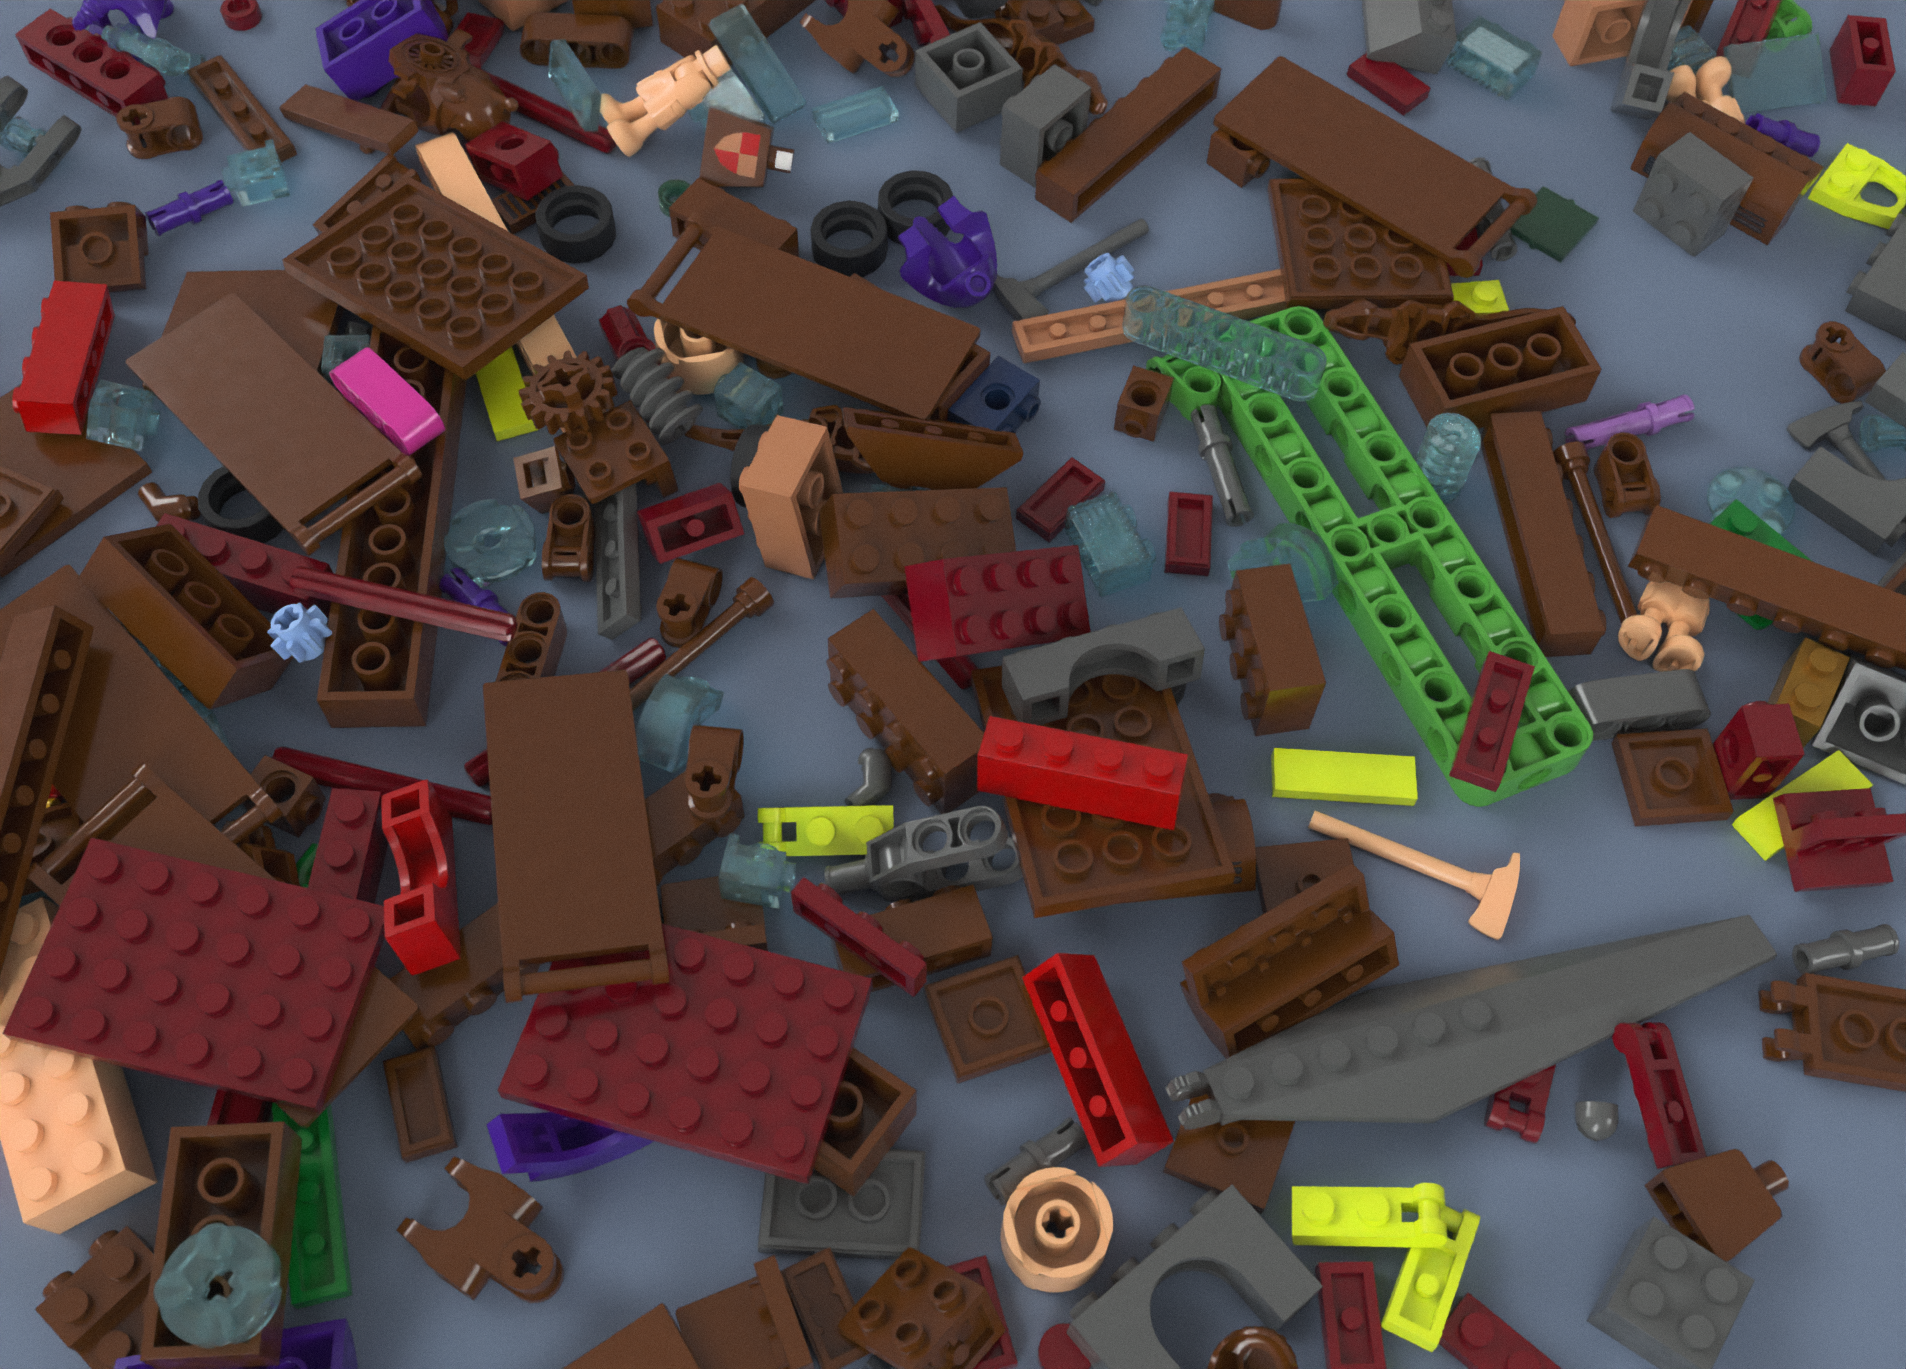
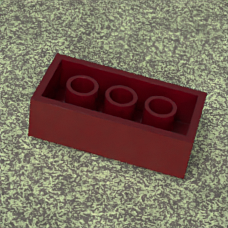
M1078 545L946 558L904 566L918 662L1056 642L1066 637H1076L1091 632Z

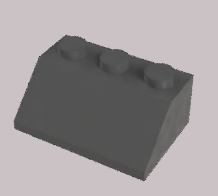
M1362 0L1367 59L1395 62L1401 67L1437 75L1457 42L1452 0Z
M1848 653L1847 656L1850 657L1823 724L1813 736L1811 745L1831 754L1840 750L1850 762L1906 785V675L1889 668L1876 666L1864 658Z

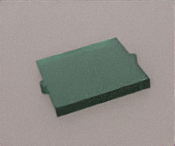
M1543 186L1535 194L1538 200L1535 208L1529 214L1522 215L1510 229L1512 235L1528 243L1530 249H1538L1561 263L1596 225L1599 218L1577 206L1573 199L1567 200Z

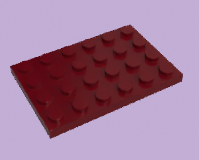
M91 838L2 1034L10 1040L320 1113L385 939L384 906Z
M662 923L669 983L653 985L652 980L538 994L497 1090L501 1098L809 1184L869 1001L873 983L871 978ZM649 950L554 961L551 963L548 971L649 959Z

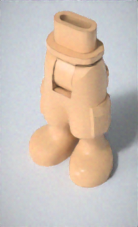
M715 45L703 54L698 49L695 51L696 57L689 55L666 69L659 70L637 83L636 87L639 96L629 102L620 103L606 93L594 98L598 110L609 124L607 129L611 137L627 157L637 153L643 146L644 141L658 127L664 131L668 129L679 118H682L688 109L691 110L697 104H700L711 88L714 89L719 85L717 78L731 70V67L718 45Z
M1720 56L1710 59L1700 67L1696 75H1694L1691 67L1688 65L1677 66L1670 70V72L1675 73L1666 97L1668 102L1674 103L1685 91L1745 124L1744 115L1736 99L1728 95L1723 96L1722 88L1732 75V66L1726 57Z
M1649 581L1638 604L1640 615L1630 616L1623 620L1618 633L1620 646L1631 658L1637 661L1647 659L1655 651L1662 634L1661 624L1665 623L1668 633L1655 655L1653 668L1659 672L1680 669L1696 671L1701 666L1705 653L1702 645L1693 636L1703 631L1706 618L1709 615L1710 600L1689 596L1682 591L1681 586L1668 581L1661 583Z

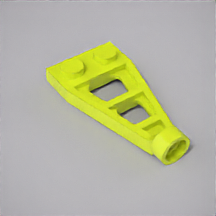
M1847 143L1813 187L1808 199L1842 216L1889 229L1897 215L1902 213L1906 206V176L1886 161L1870 154L1864 149ZM1877 182L1892 191L1897 196L1898 201L1892 207H1882L1864 201L1860 194L1868 183Z

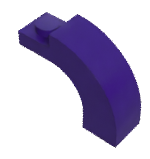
M553 1112L499 1114L487 1124L502 1174L528 1173L530 1182L556 1179L581 1173L629 1155L654 1142Z

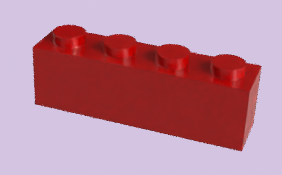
M53 281L49 297L42 299V319L40 326L33 328V348L30 356H25L23 359V380L20 387L14 388L12 404L14 412L20 413L26 432L82 435L115 314L107 284Z
M989 716L978 752L977 791L1174 830L1183 792L1188 754Z
M1056 953L1023 976L1022 979L1098 1166L1136 1165L1173 1143L1172 1135L1095 955Z

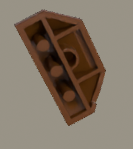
M843 407L842 411L844 426L850 440L881 482H886L895 488L907 489L911 486L929 488L930 490L978 488L1020 462L1024 453L1016 433L993 431L985 427L929 419L927 421L907 418L894 413L876 410H857L855 408Z

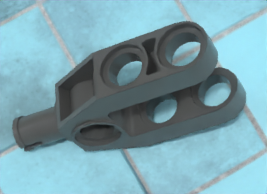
M4 76L0 79V132L20 110L28 96V89L10 76ZM63 115L51 126L44 136L41 134L35 139L37 145L18 167L13 165L12 168L8 169L0 164V207L36 192L78 140L82 130L80 125L66 115Z
M975 806L905 822L866 842L867 854L865 859L836 866L830 865L825 867L824 871L826 885L839 895L872 888L874 892H878L886 901L903 899L922 900L932 897L937 890L951 885H957L962 888L973 884L976 891L1012 884L1023 876L1014 841L1008 837L1004 821L994 809L987 806ZM982 821L995 823V831L990 839L971 841V831L975 825ZM936 831L946 833L947 840L941 850H923V843L928 835ZM1003 849L1014 850L1016 859L1010 868L1002 871L993 869L992 860L999 851ZM964 862L969 863V870L962 879L957 881L946 879V869L948 866Z

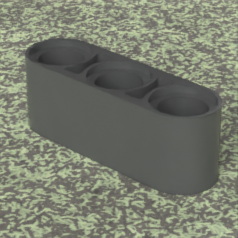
M1690 669L1592 680L1576 685L1568 691L1589 722L1593 731V741L1612 739L1617 734L1683 730L1705 722L1711 715L1697 676Z

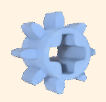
M1110 253L1102 254L1086 267L1085 273L1088 278L1084 280L1086 285L1083 288L1094 303L1098 302L1101 298L1107 303L1122 300L1133 289L1130 280L1134 278L1132 274L1134 269L1124 255L1115 260Z
M301 603L287 605L277 611L271 620V629L267 632L274 640L271 647L284 660L291 656L299 663L303 662V660L315 659L324 652L326 637L332 635V631L325 625L329 619L316 605L308 610Z

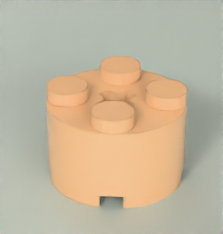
M656 320L654 325L656 348H661L665 352V356L660 361V364L671 362L675 366L674 371L667 377L668 379L676 376H681L684 379V384L677 393L690 390L695 395H705L723 389H731L737 385L744 362L742 352L666 321Z
M1050 1167L1035 1171L1018 1184L1007 1201L1000 1236L1004 1258L1021 1283L1030 1289L1051 1293L1074 1290L1087 1283L1100 1269L1111 1241L1113 1215L1103 1191L1095 1183H1091L1077 1175L1075 1171L1062 1167ZM1055 1222L1058 1230H1066L1064 1238H1055L1053 1233H1046L1048 1223Z

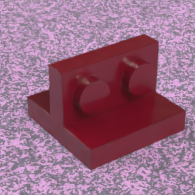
M1871 788L1786 793L1773 798L1794 892L1883 886L1894 882L1884 844L1906 835V813L1887 815L1885 808H1875Z

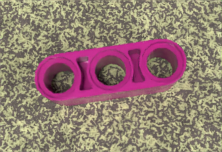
M365 347L329 372L334 385L343 397L403 454L410 456L445 431L444 423L435 409L369 347Z

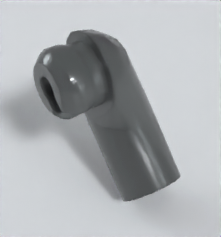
M867 748L858 757V764L863 765L861 767L863 771V784L845 799L847 806L875 805L889 793L892 787L890 758L882 749Z

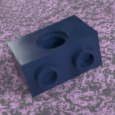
M997 356L948 409V421L985 427L993 431L1016 433L1020 425L1024 421L1030 422L1040 408L1041 400L1038 399L1040 379Z

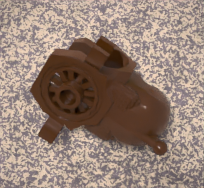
M461 29L453 32L447 42L440 38L415 33L390 49L388 61L394 68V74L402 78L397 85L392 87V92L399 96L396 97L395 102L397 111L413 119L418 130L443 136L457 129L462 133L466 141L470 142L501 121L510 124L511 112L516 111L519 104L515 98L505 97L503 92L492 83L488 73L471 65L470 53L463 49L467 43L472 41L473 36Z

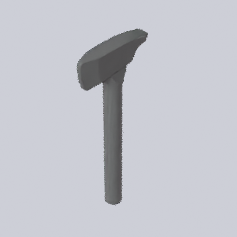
M1139 219L1029 280L1018 282L1015 278H1003L997 275L992 289L1016 321L1048 315V310L1036 299L1040 293L1086 268L1100 255L1105 253L1111 254L1147 234L1149 227L1144 219Z
M1862 401L1847 402L1822 409L1798 419L1787 427L1788 433L1803 447L1809 449L1813 445L1827 440L1836 449L1840 450L1854 469L1866 476L1886 480L1852 438L1853 435L1848 427L1852 420V415L1863 409Z

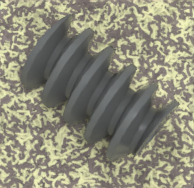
M640 347L621 356L614 364L612 374L617 379H621L622 389L627 393H631L630 400L632 404L640 407L641 417L646 421H650V430L654 434L659 435V443L665 445L687 433L695 424L696 418L703 412V407L700 404L690 407L686 406L693 398L694 394L692 391L686 390L677 393L684 384V379L681 376L667 378L674 371L675 366L671 362L658 365L665 356L663 349L657 348L649 351L644 347Z

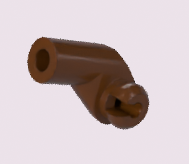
M153 482L143 485L138 491L139 498L157 522L160 521L164 513L186 520H196L201 516L196 496L186 497L183 494L166 496L159 485Z

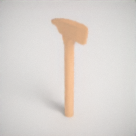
M1314 811L1308 826L1309 829L1334 839L1348 838L1349 845L1466 890L1467 893L1480 901L1476 911L1468 920L1469 925L1495 940H1499L1502 937L1518 885L1520 853L1513 852L1508 865L1495 869L1492 874L1470 872L1326 814Z

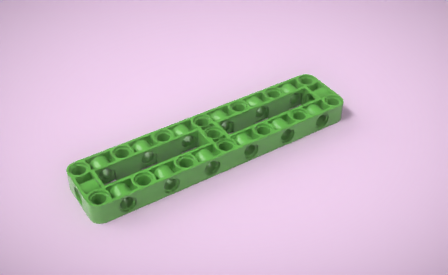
M1297 306L1210 335L1206 341L1203 359L1221 377L1218 407L1459 799L1470 806H1487L1574 770L1593 741V731L1589 722L1330 331L1323 325L1321 317L1314 310ZM1278 369L1282 372L1286 371L1287 374L1292 373L1304 392L1303 399L1326 435L1331 434L1345 456L1344 463L1367 499H1373L1380 511L1357 518L1266 373ZM1406 564H1410L1411 567L1416 566L1430 588L1429 596L1454 635H1460L1475 658L1476 663L1474 666L1479 674L1489 651L1535 666L1519 719V728L1516 730L1503 778L1496 792L1449 776L1472 698L1391 572L1392 569ZM1428 696L1435 697V698H1437L1440 702L1434 701V700L1430 699ZM1557 740L1566 743L1567 746L1560 744Z

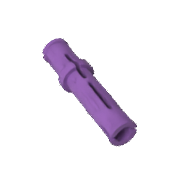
M1684 394L1655 404L1647 401L1639 404L1634 410L1583 425L1569 427L1566 429L1565 435H1574V437L1565 438V442H1582L1588 450L1606 445L1610 437L1621 432L1631 433L1635 436L1640 434H1646V436L1655 435L1660 432L1661 428L1693 420L1694 413L1685 414L1684 412L1695 410L1690 397Z

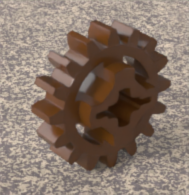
M565 351L563 359L559 360L550 355L548 356L549 364L545 367L538 364L532 366L536 374L535 376L523 377L522 380L526 388L520 389L519 395L528 420L532 419L535 428L538 430L547 426L551 435H554L560 428H565L567 435H572L574 427L579 425L585 431L589 430L590 424L588 421L595 419L602 422L605 419L602 410L613 409L615 405L612 397L618 395L610 366H604L600 356L590 360L587 351H582L577 358H572L570 351Z

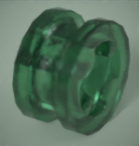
M672 179L664 182L659 187V208L664 215L670 217L669 207L676 201V198L678 199L690 187V184L684 180ZM676 196L673 202L669 201V198Z

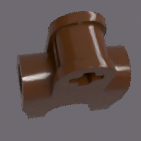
M848 0V10L845 17L834 25H824L807 13L800 20L801 25L814 37L821 49L853 74L857 72L865 59L883 73L896 78L907 75L915 64L913 47L889 27L900 10L887 0ZM890 49L899 55L895 62L887 56Z
M454 1156L444 1170L450 1174V1178L457 1182L459 1187L469 1194V1207L464 1218L455 1226L446 1230H432L424 1227L416 1220L406 1217L396 1231L421 1254L427 1265L436 1272L438 1277L473 1301L490 1279H493L519 1299L528 1303H541L550 1299L559 1290L563 1282L564 1269L560 1258L554 1253L547 1241L529 1229L543 1209L541 1204L501 1174L480 1168ZM528 1263L532 1266H541L540 1271L536 1275L530 1272L524 1274L523 1269Z

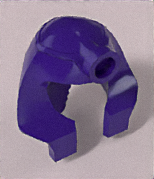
M83 0L80 11L77 12V15L72 20L74 29L83 30L90 25L88 30L90 33H98L108 41L114 32L108 13L110 10L119 9L127 16L132 30V40L123 49L129 52L138 62L152 54L156 45V34L160 19L167 18L174 11V6L170 0Z
M953 196L940 205L937 210L954 233L963 234V239L959 243H953L947 237H944L942 232H938V228H935L932 223H928L926 218L922 216L915 217L913 226L898 236L906 253V262L899 272L902 279L923 296L942 305L957 309L971 307L983 301L991 292L998 274L995 243L987 214L982 210L976 212L968 210Z

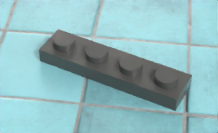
M636 483L595 503L598 635L611 640L641 621L642 606L640 603L639 530L636 512L638 496Z

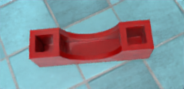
M428 779L381 795L382 830L396 862L401 889L399 895L384 900L385 939L411 976L461 959L452 816Z

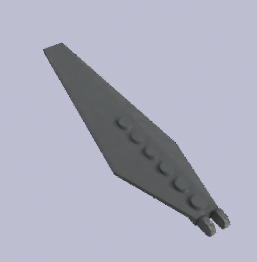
M1745 915L1366 990L1203 1070V1073L1194 1071L1184 1076L1175 1077V1079L1170 1080L1171 1082L1165 1088L1173 1102L1192 1099L1206 1094L1209 1099L1199 1101L1197 1104L1188 1105V1107L1183 1108L1178 1118L1185 1130L1205 1127L1218 1122L1221 1125H1225L1238 1120L1434 1123L1611 1038L1615 1032V1027L1620 1023L1640 1024L1775 959L1777 952L1752 917Z

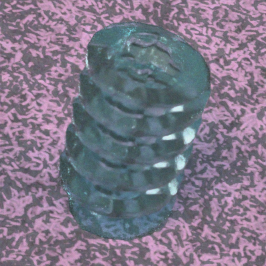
M1448 412L1438 414L1430 420L1415 461L1444 505L1453 502L1460 496L1481 446V434L1476 425L1462 415Z

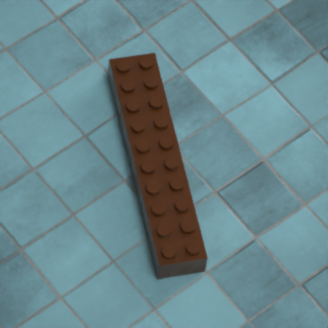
M373 325L369 348L381 357L435 409L444 423L445 431L409 456L420 469L423 475L422 478L412 485L406 482L342 527L336 574L441 598L442 591L439 588V584L444 577L467 380L462 379ZM392 464L350 492L347 495V501L395 467ZM331 602L328 628L332 631V635L326 637L317 694V702L331 728L426 726L438 626Z

